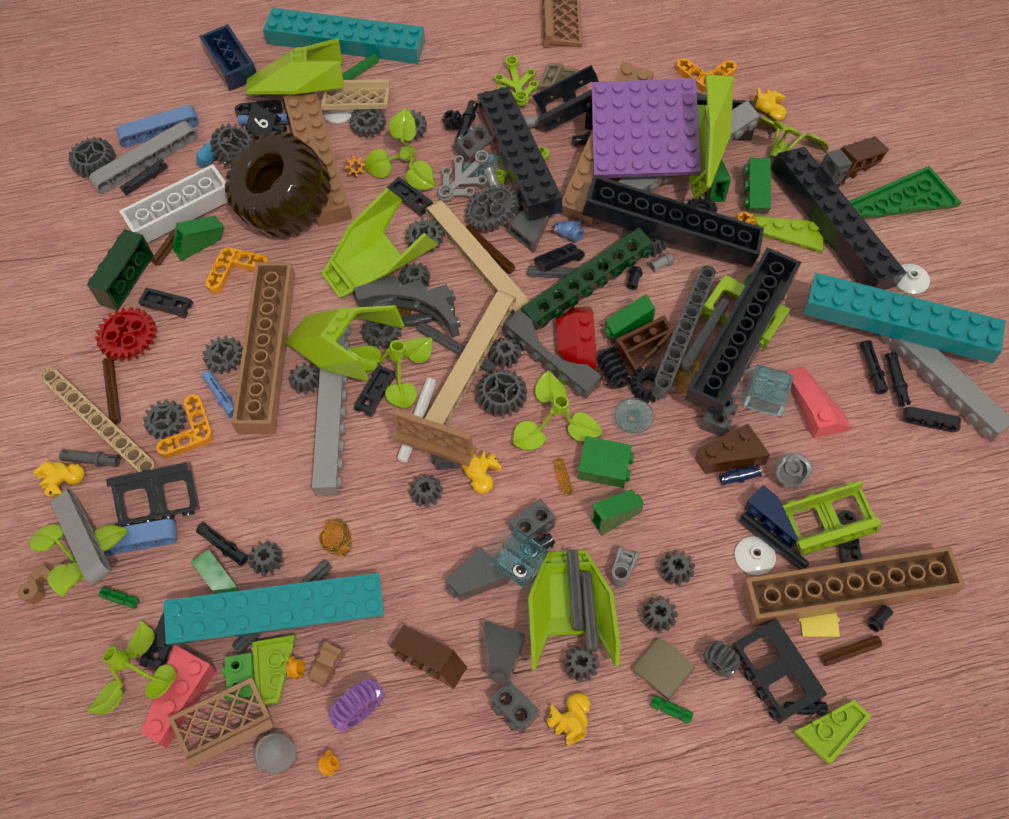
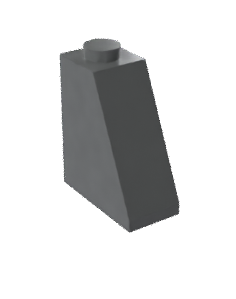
M523 209L508 223V233L533 253L539 244L550 216L529 221Z
M479 547L445 580L446 591L452 598L457 597L462 601L507 584L510 581V574L483 548Z
M484 622L481 642L488 679L509 685L523 648L524 633Z

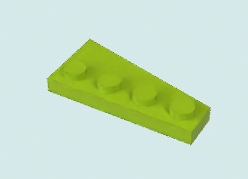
M753 216V219L756 220V226L764 228L763 237L772 240L778 239L786 244L799 245L800 248H809L822 254L823 236L814 222L809 220Z

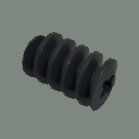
M608 347L598 354L596 361L610 389L624 388L632 382V379L628 377V371H625L626 366L622 365L623 360L619 359L620 354L616 353L617 348Z

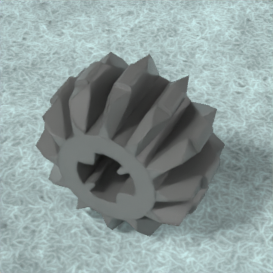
M413 261L412 265L406 264V268H402L400 274L402 285L420 279L423 286H429L431 276L427 266H423L421 262L416 265Z
M500 337L499 342L494 341L493 347H490V359L494 361L496 366L501 364L503 369L505 365L511 368L512 363L517 364L518 359L521 357V347L519 344H516L515 339L509 341V337L506 340Z
M303 362L301 367L296 365V370H291L289 382L291 383V388L296 390L298 394L304 392L307 395L308 391L311 390L314 393V388H319L320 372L317 367L314 368L312 363L307 366Z
M423 473L421 479L416 476V482L410 483L412 489L409 490V495L412 496L413 503L418 502L419 507L425 504L429 508V503L436 505V499L442 498L441 492L443 488L440 485V480H434L432 474L426 478V475Z
M268 540L264 545L258 542L259 547H252L253 553L248 555L249 560H251L249 566L254 568L253 571L256 574L261 572L262 576H266L269 571L271 575H274L273 569H280L281 566L278 563L284 562V558L281 556L283 551L280 548L278 549L276 543L271 545Z
M676 549L673 550L672 555L667 552L665 559L660 561L662 566L659 571L665 573L663 580L670 578V585L677 581L678 586H681L682 581L688 583L690 581L689 577L694 576L695 572L692 569L695 568V563L690 562L691 556L684 557V551L680 555ZM676 565L680 567L679 570L675 569Z
M658 596L657 601L651 597L649 603H644L643 608L645 610L642 611L641 616L646 617L643 621L644 624L651 623L650 630L657 627L658 633H661L662 627L669 631L670 625L674 626L676 624L674 618H677L678 612L673 611L676 608L675 604L669 605V598L664 602L661 596ZM656 612H658L659 614L663 613V617L661 615H656Z
M715 640L710 643L702 655L704 662L708 664L709 668L721 677L729 678L739 669L741 664L740 657L735 653V650L731 649L729 645H725L722 641Z
M584 645L580 646V651L575 646L572 647V653L566 652L565 656L567 659L563 660V665L567 666L564 671L565 674L572 673L570 676L571 680H574L576 676L579 677V683H582L583 677L588 682L591 681L590 675L596 676L598 673L596 669L600 667V663L596 662L598 655H591L592 652L588 650L587 652L584 651ZM578 661H581V663H585V667H582L581 665L577 666Z

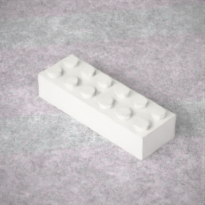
M212 164L119 212L130 231L142 234L148 243L174 230L176 223L194 220L227 203L226 182Z

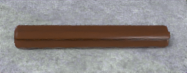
M467 225L468 231L496 263L508 274H511L515 270L514 264L471 225Z
M175 229L171 231L151 259L154 265H161L172 250Z
M108 357L102 360L109 420L116 424L121 422L114 361Z

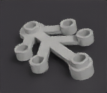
M478 151L475 154L476 161L463 173L462 166L465 164V161L461 155H457L454 158L455 180L451 184L450 178L453 175L451 168L444 167L442 169L443 185L438 190L440 200L450 201L454 196H466L469 199L475 197L476 192L473 187L457 189L460 185L478 184L480 187L487 186L486 176L469 177L480 166L488 164L489 155L487 151Z

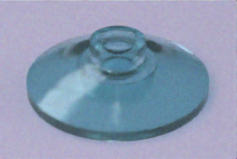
M636 398L626 399L617 406L615 421L625 432L632 434L642 433L651 426L653 411L643 400Z

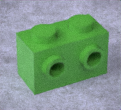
M251 653L225 657L222 673L223 677L226 678V686L223 687V690L250 677H253L255 681L254 662ZM250 684L241 687L238 696L251 699L253 690ZM226 695L224 696V698L232 704L234 698ZM236 699L234 705L247 702Z

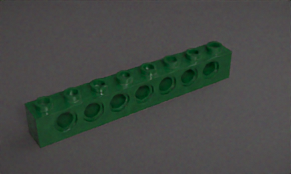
M637 228L522 306V312L533 321L535 330L544 328L548 325L549 321L560 317L568 308L575 307L584 297L587 298L592 295L594 290L604 287L613 277L617 278L625 269L633 267L638 260L648 257L652 252L653 242L640 228ZM559 298L563 299V300L560 301V302L556 301V299H559ZM544 308L549 309L546 312L541 311Z

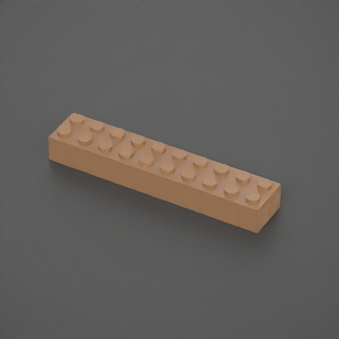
M622 62L614 81L653 80L654 72ZM593 130L563 196L562 212L560 213L577 221L582 220L583 223L589 225L593 224L595 218L582 215V211L594 175Z
M317 93L283 94L294 136L314 149L327 166L330 174L331 192L327 195L328 202L326 206H323L321 215L316 217L319 227L352 219L349 202Z
M255 262L232 425L237 434H276L287 346L286 341L288 338L295 272L291 262Z
M951 546L746 578L742 585L752 626L764 625L774 619H777L778 622L953 595L965 587Z

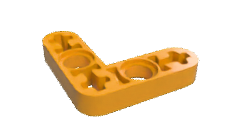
M686 58L679 59L676 65V71L684 78H696V87L705 93L706 75L733 76L737 68V64L732 60L724 61L709 73H705ZM694 73H695V74H698L699 76H698V77H693V76H691V74H694Z
M230 247L222 249L206 279L205 284L208 291L212 294L221 292L233 267L254 272L255 262H268L267 257ZM242 258H249L245 263L240 262ZM219 268H226L225 272L217 273Z
M191 394L184 400V406L192 429L159 441L156 450L161 457L171 458L204 446L213 440V432L207 413L198 395ZM193 401H195L197 410H194L192 407ZM203 416V420L200 423H195V417ZM202 428L204 429V431H205V433H206V434H205L206 437H204V438L201 437V436H202V433H201V430H200V429H202ZM189 438L190 442L187 445H180L182 439ZM165 446H168V451L165 452Z

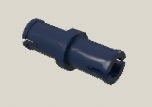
M756 465L743 469L739 467L735 471L720 473L721 485L724 486L735 482L744 483L745 480L761 477L760 466Z

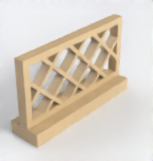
M389 79L343 80L345 88L324 90L321 103L322 110L388 109L389 97L391 96Z

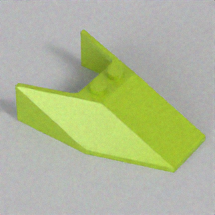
M339 39L305 47H296L247 78L246 94H301L345 88L340 65L343 64Z
M705 76L707 105H697L701 174L688 175L694 199H698L711 187L732 133L734 76Z
M388 188L348 226L321 273L340 299L354 293L353 288L377 281L439 245L435 240L423 233L401 255L385 234L387 226L402 202V199Z
M396 305L339 308L304 316L287 339L286 344L321 370L368 381L369 378L359 358L337 343L338 339L353 318L398 328H404L405 325Z
M577 550L580 575L582 572H590L592 574L599 640L613 664L620 666L621 642L614 594L588 551ZM567 551L545 553L528 596L532 670L537 669L545 644L550 636L585 634V624L584 629L581 631L572 630Z

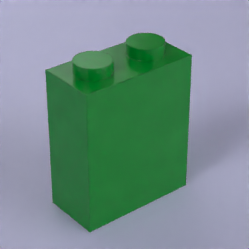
M585 436L577 479L624 488L625 481L629 482L631 470H627L628 464H633L635 454L631 452L632 445Z

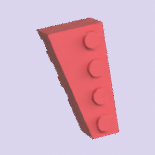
M177 645L174 646L167 664L176 670V678L161 697L153 700L141 730L143 735L165 748L168 747L175 736L168 716L195 704L217 672L209 663ZM186 716L175 719L179 727L187 718Z

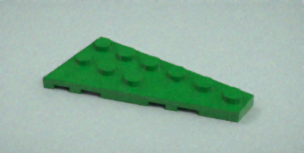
M930 166L849 201L863 219L958 207L961 204L957 196Z

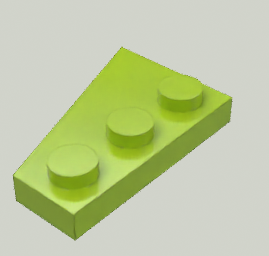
M295 635L252 642L255 683L266 706L280 704L287 677L286 665L289 662L290 656H292L296 640Z
M853 700L793 733L829 766L872 715Z

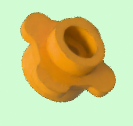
M290 656L289 662L286 665L287 676L289 678L292 677L294 681L302 677L305 672L304 661L301 659L296 660L294 656Z
M327 750L325 756L320 757L318 760L319 771L328 777H332L335 770L340 769L338 759L331 750Z

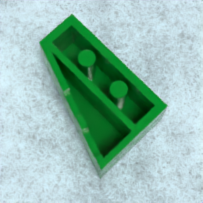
M749 158L747 164H744L743 170L744 208H746V212L749 214H768L771 209V158Z

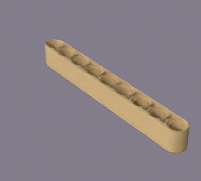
M439 200L425 208L428 218L432 222L437 221V225H441L445 238L494 295L498 290H501L517 298L511 314L513 315L518 310L522 311V306L529 302L527 297L442 200Z
M501 290L497 291L425 419L445 426L448 425L486 358L490 347H492L493 342L504 326V322L513 310L517 299L515 296Z
M46 368L42 371L41 379L45 385L137 473L146 471L148 468H151L150 470L158 468L144 451L56 369Z

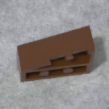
M876 136L841 147L840 149L852 162L848 174L841 182V186L845 184V180L849 177L852 179L857 177L856 173L863 170L865 172L879 164L889 151V148Z
M665 315L616 339L613 347L617 348L616 353L620 354V359L623 360V365L626 366V370L631 378L671 338L674 329Z
M746 424L698 448L695 460L705 474L729 471L732 468H748V466L758 464L760 466L766 465L770 454L750 425Z
M405 625L402 626L389 646L395 652L394 657L402 662L408 661L415 669L426 672L432 678L441 681L452 689L456 687L467 669V666L453 649Z

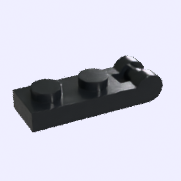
M400 177L387 186L389 190L399 196L402 202L413 209L420 217L425 214V208L433 204L428 197L410 186Z
M569 243L534 257V264L546 272L575 259L580 261L584 258L585 253L581 249H577V246L573 243Z
M145 288L138 301L140 306L175 314L181 318L187 317L188 309L193 305V301L189 298L150 288Z
M378 365L356 401L354 410L365 412L367 416L373 417L377 406L385 395L387 387L391 385L396 377V372ZM366 400L370 402L369 406L365 405Z
M164 611L154 631V641L139 661L140 666L145 668L148 666L153 667L155 671L160 666L165 665L173 646L166 644ZM155 653L159 654L157 659H153Z

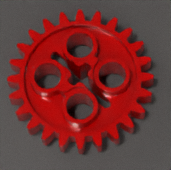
M122 307L121 312L115 310L114 315L108 313L109 319L103 318L104 324H98L100 330L95 331L98 335L95 337L96 344L102 354H105L107 358L111 357L114 361L119 358L121 362H123L124 358L130 361L131 356L138 359L139 353L145 355L143 350H150L148 345L154 344L153 338H157L155 334L157 332L156 324L150 314L147 315L145 310L141 312L139 308H136L134 311L132 307H129L128 311L124 307Z

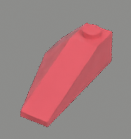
M804 367L785 372L813 438L851 428L843 410Z

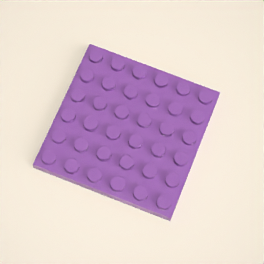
M696 78L592 82L594 175L604 178L701 174Z

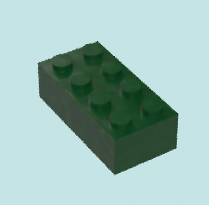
M124 229L117 237L112 248L108 250L106 257L98 265L93 276L90 277L87 286L99 305L119 310L154 255L142 234Z

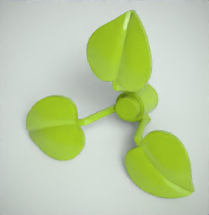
M405 108L393 116L389 123L391 135L396 139L401 138V142L405 147L401 148L399 155L389 158L386 150L375 149L367 156L364 167L366 172L374 177L384 178L392 170V165L389 161L397 158L405 161L410 160V170L406 172V180L409 185L421 190L430 189L436 186L431 166L423 160L413 163L417 151L413 146L404 141H411L416 135L414 117L409 109Z
M759 117L758 124L776 129L773 148L769 154L774 159L778 153L791 150L802 138L817 144L826 153L829 149L827 142L817 136L805 133L801 135L795 128L786 126L780 121L775 120L773 122L765 117ZM784 130L785 133L782 139L778 141L779 132ZM790 133L798 136L799 138L787 148L788 144L784 142L787 134Z
M432 337L415 338L404 343L400 340H394L390 343V349H386L382 358L381 352L374 346L365 345L348 348V351L359 358L365 371L376 370L377 363H382L388 355L393 362H397V384L388 386L385 396L390 404L407 409L415 403L417 392L411 383L401 384V360L404 357H409L410 361L414 363L426 362L432 354L433 339Z
M547 371L537 382L535 396L541 403L550 402L551 411L539 428L531 421L519 423L514 430L513 444L522 450L528 451L540 448L546 440V436L541 430L553 414L556 416L566 414L567 421L571 423L568 426V433L578 442H584L585 436L597 438L603 432L598 423L588 414L576 412L572 419L570 418V409L567 408L569 400L566 397V388L550 371Z
M52 524L37 530L31 536L29 545L33 551L44 552L51 549L56 543L73 562L54 567L47 577L51 589L61 597H64L68 590L80 579L86 581V579L83 577L75 558L59 541L64 536L61 526ZM106 525L98 528L94 533L104 552L117 544L128 533V530L115 525Z
M140 621L125 652L113 646L104 653L102 661L109 665L108 670L112 672L116 680L109 682L101 690L94 703L86 709L90 713L96 715L107 714L113 711L121 702L124 692L121 690L123 682L116 671H124L129 667L151 680L145 690L146 696L150 699L161 697L169 689L170 684L174 682L176 670L170 665L160 666L153 677L130 663L129 659L136 658L138 654H144L154 641V631L144 622Z

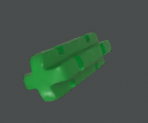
M105 586L99 592V597L102 599L110 600L132 609L137 608L140 601L135 596H129L126 593L114 589L111 590V588Z
M657 695L651 701L650 706L656 710L661 709V712L676 719L681 718V721L687 724L692 720L693 712L688 709L683 710L681 706L668 700L663 701V698Z

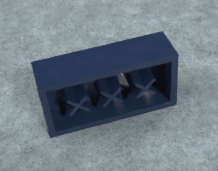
M228 24L199 36L205 53L229 90L246 84L247 78L256 73L253 61Z

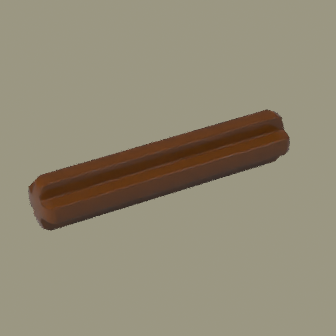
M876 635L824 653L820 658L824 666H829L880 648L882 641Z

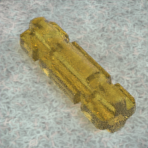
M556 458L553 464L562 494H572L573 489L564 459Z

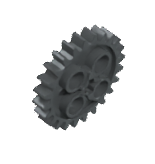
M494 184L492 188L487 186L485 191L481 189L480 194L475 193V198H470L471 203L466 204L468 208L465 209L466 214L464 215L468 224L475 228L476 231L481 229L484 232L488 229L490 232L492 228L497 230L499 225L504 227V222L509 223V218H514L513 213L518 212L517 208L520 207L518 203L520 200L512 187L509 188L508 185L503 187L502 184L496 187Z

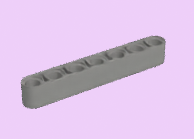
M182 121L90 174L89 181L99 193H106L146 170L145 167H150L161 158L165 159L197 139L198 133L187 121Z
M66 489L50 503L83 577L94 586L112 572V569L78 498L72 491Z

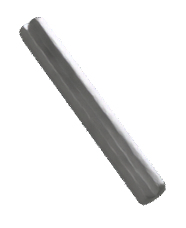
M570 549L567 551L572 630L581 631L584 629L579 557L576 549Z
M582 572L580 584L587 650L596 652L599 649V637L592 574L590 572Z

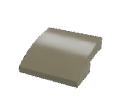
M548 63L538 88L543 90L580 70L564 69L563 64Z
M658 638L632 670L636 675L649 683L653 690L669 700L693 672L695 666L675 648L661 638Z

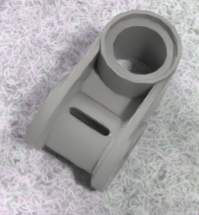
M620 545L610 576L613 586L623 588L627 585L640 552H631ZM622 573L625 577L618 578L615 574Z

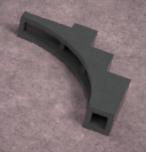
M391 275L353 288L359 307L396 305L397 308L417 310L437 319L447 328L452 337L460 335L458 328L461 327L458 316L454 317L455 307L453 301L456 300L453 290H449L447 284L428 290L427 285L423 286L420 279L402 285L401 281H397L395 275Z

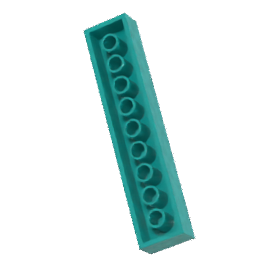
M280 8L271 9L263 28L266 43L269 45L296 48L338 38L341 54L369 57L375 53L379 59L414 64L419 63L425 44L424 27Z
M816 272L809 286L803 315L992 364L1002 352L1006 320Z
M379 573L163 601L166 644L171 646L384 617Z

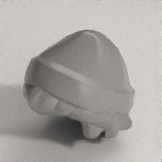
M796 452L784 454L777 460L774 466L776 479L786 489L789 487H800L814 470L811 462L804 455Z
M268 733L253 748V759L255 764H257L256 768L259 771L269 772L271 775L287 770L297 760L294 743L282 733Z

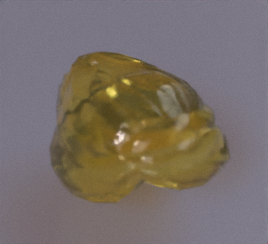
M696 359L689 370L681 367L678 368L674 381L676 388L681 393H687L688 387L702 364L700 359Z
M339 518L329 520L325 524L323 531L319 534L320 545L328 553L335 554L338 557L347 556L352 549V535L346 522Z

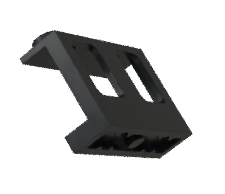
M592 65L532 95L537 103L540 114L538 120L545 132L592 109V89L577 97L575 94L578 88L590 82H599ZM561 97L563 98L564 104L547 112V104Z
M191 462L106 479L107 487L111 486L118 519V523H115V526H130L140 521L142 523L155 521L154 518L162 517V520L174 519V514L182 513L183 516L195 514L194 510L200 509ZM184 480L187 485L190 505L187 508L170 511L166 506L163 485ZM144 488L147 492L150 514L130 519L127 517L123 494L127 491Z
M777 619L737 640L730 647L740 657V665L743 668L744 677L747 681L752 682L756 688L755 693L757 697L765 702L770 717L774 721L776 720L778 724H781L784 720L811 704L817 703L827 695ZM766 636L770 639L780 657L761 669H755L745 654L744 647ZM788 674H792L804 690L805 697L786 708H781L769 691V685Z

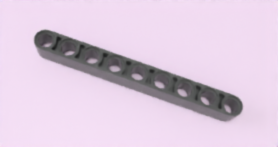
M705 265L701 267L651 389V393L656 399H664L668 396L716 275L715 269L711 266Z

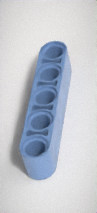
M186 105L122 124L117 127L116 133L120 145L130 147L147 142L182 121H187L192 127L198 125L199 119L195 108L191 105Z
M163 519L124 526L123 528H126L128 533L117 544L104 551V554L109 556L174 544L177 541L176 521Z

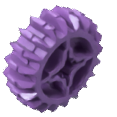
M366 679L349 688L329 709L328 717L330 722L339 731H347L355 725L357 726L380 706L385 695L382 687L374 679Z

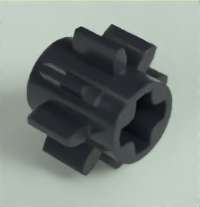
M452 109L446 111L443 115L444 119H442L447 130L451 128L453 131L459 129L463 121L458 110L454 112Z

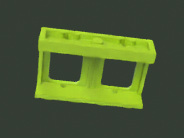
M725 275L704 304L701 316L707 320L715 309L713 305L722 292L738 300L746 285ZM782 304L780 305L773 318L774 321L760 342L762 344L761 348L767 349L770 340L780 325L787 319L790 308ZM724 313L718 325L723 327L729 315Z
M862 481L856 483L849 482L837 489L829 488L824 493L818 495L810 494L802 500H791L783 505L798 537L795 545L801 556L880 532L881 521L879 517L875 518L862 491ZM853 496L864 518L857 522L842 525L832 506V502ZM814 508L818 513L824 531L808 537H802L793 515Z

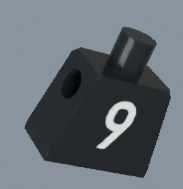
M252 103L245 130L249 129L248 134L259 137L264 133L271 134L273 131L286 132L287 126L280 124L281 117Z

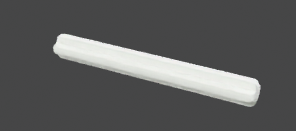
M426 379L413 415L424 418L436 386L435 379ZM402 444L397 456L398 461L407 463L413 447Z

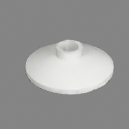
M354 109L322 110V113L327 122L342 124L352 118L351 114L354 113Z
M915 264L901 265L907 273L896 287L900 291L911 295L925 292L930 284L928 273L922 267Z
M759 537L744 538L736 546L734 553L735 561L743 572L752 576H762L770 572L776 562L775 550ZM753 551H758L760 556H755Z

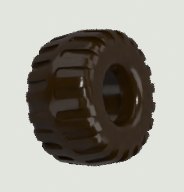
M273 131L271 134L264 133L259 136L258 140L252 139L248 142L249 146L242 148L238 152L240 154L238 158L233 159L231 162L232 168L226 174V179L228 180L225 183L226 199L232 210L248 226L272 238H287L292 233L295 235L301 233L303 228L311 226L313 220L321 215L323 206H326L328 202L327 195L331 192V184L329 183L331 178L327 166L312 147L288 132ZM279 178L277 183L272 186V184Z

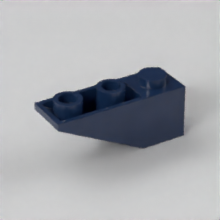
M762 485L747 501L744 509L751 517L759 520L765 528L776 534L779 539L792 548L797 542L798 537L779 497Z

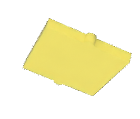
M837 613L798 619L801 623L802 637H840L838 625L840 619L837 618Z

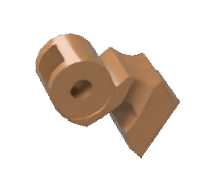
M44 564L35 567L33 573L28 577L29 582L19 587L18 597L28 604L40 602L46 596L43 583L48 581L47 577L51 569Z
M324 642L320 649V656L316 659V664L310 672L309 681L316 682L326 688L335 675L336 661H341L345 656L343 650Z

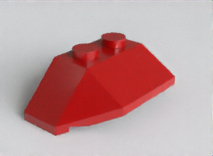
M573 307L556 319L558 354L565 361L586 364L596 371V339L593 310L591 307Z

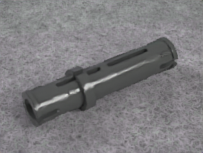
M62 449L59 454L60 461L94 464L96 467H101L102 465L118 467V464H120L119 455L103 454L100 451L92 453Z

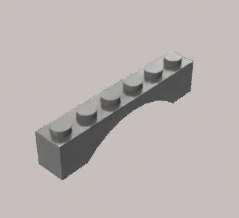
M518 310L504 322L505 336L509 337V340L515 339L516 343L520 345L521 350H526L533 360L543 364L545 369L555 374L561 383L567 384L572 388V391L577 396L586 399L600 386L601 375L590 366L565 361L549 352L538 339L533 327V321L522 311Z

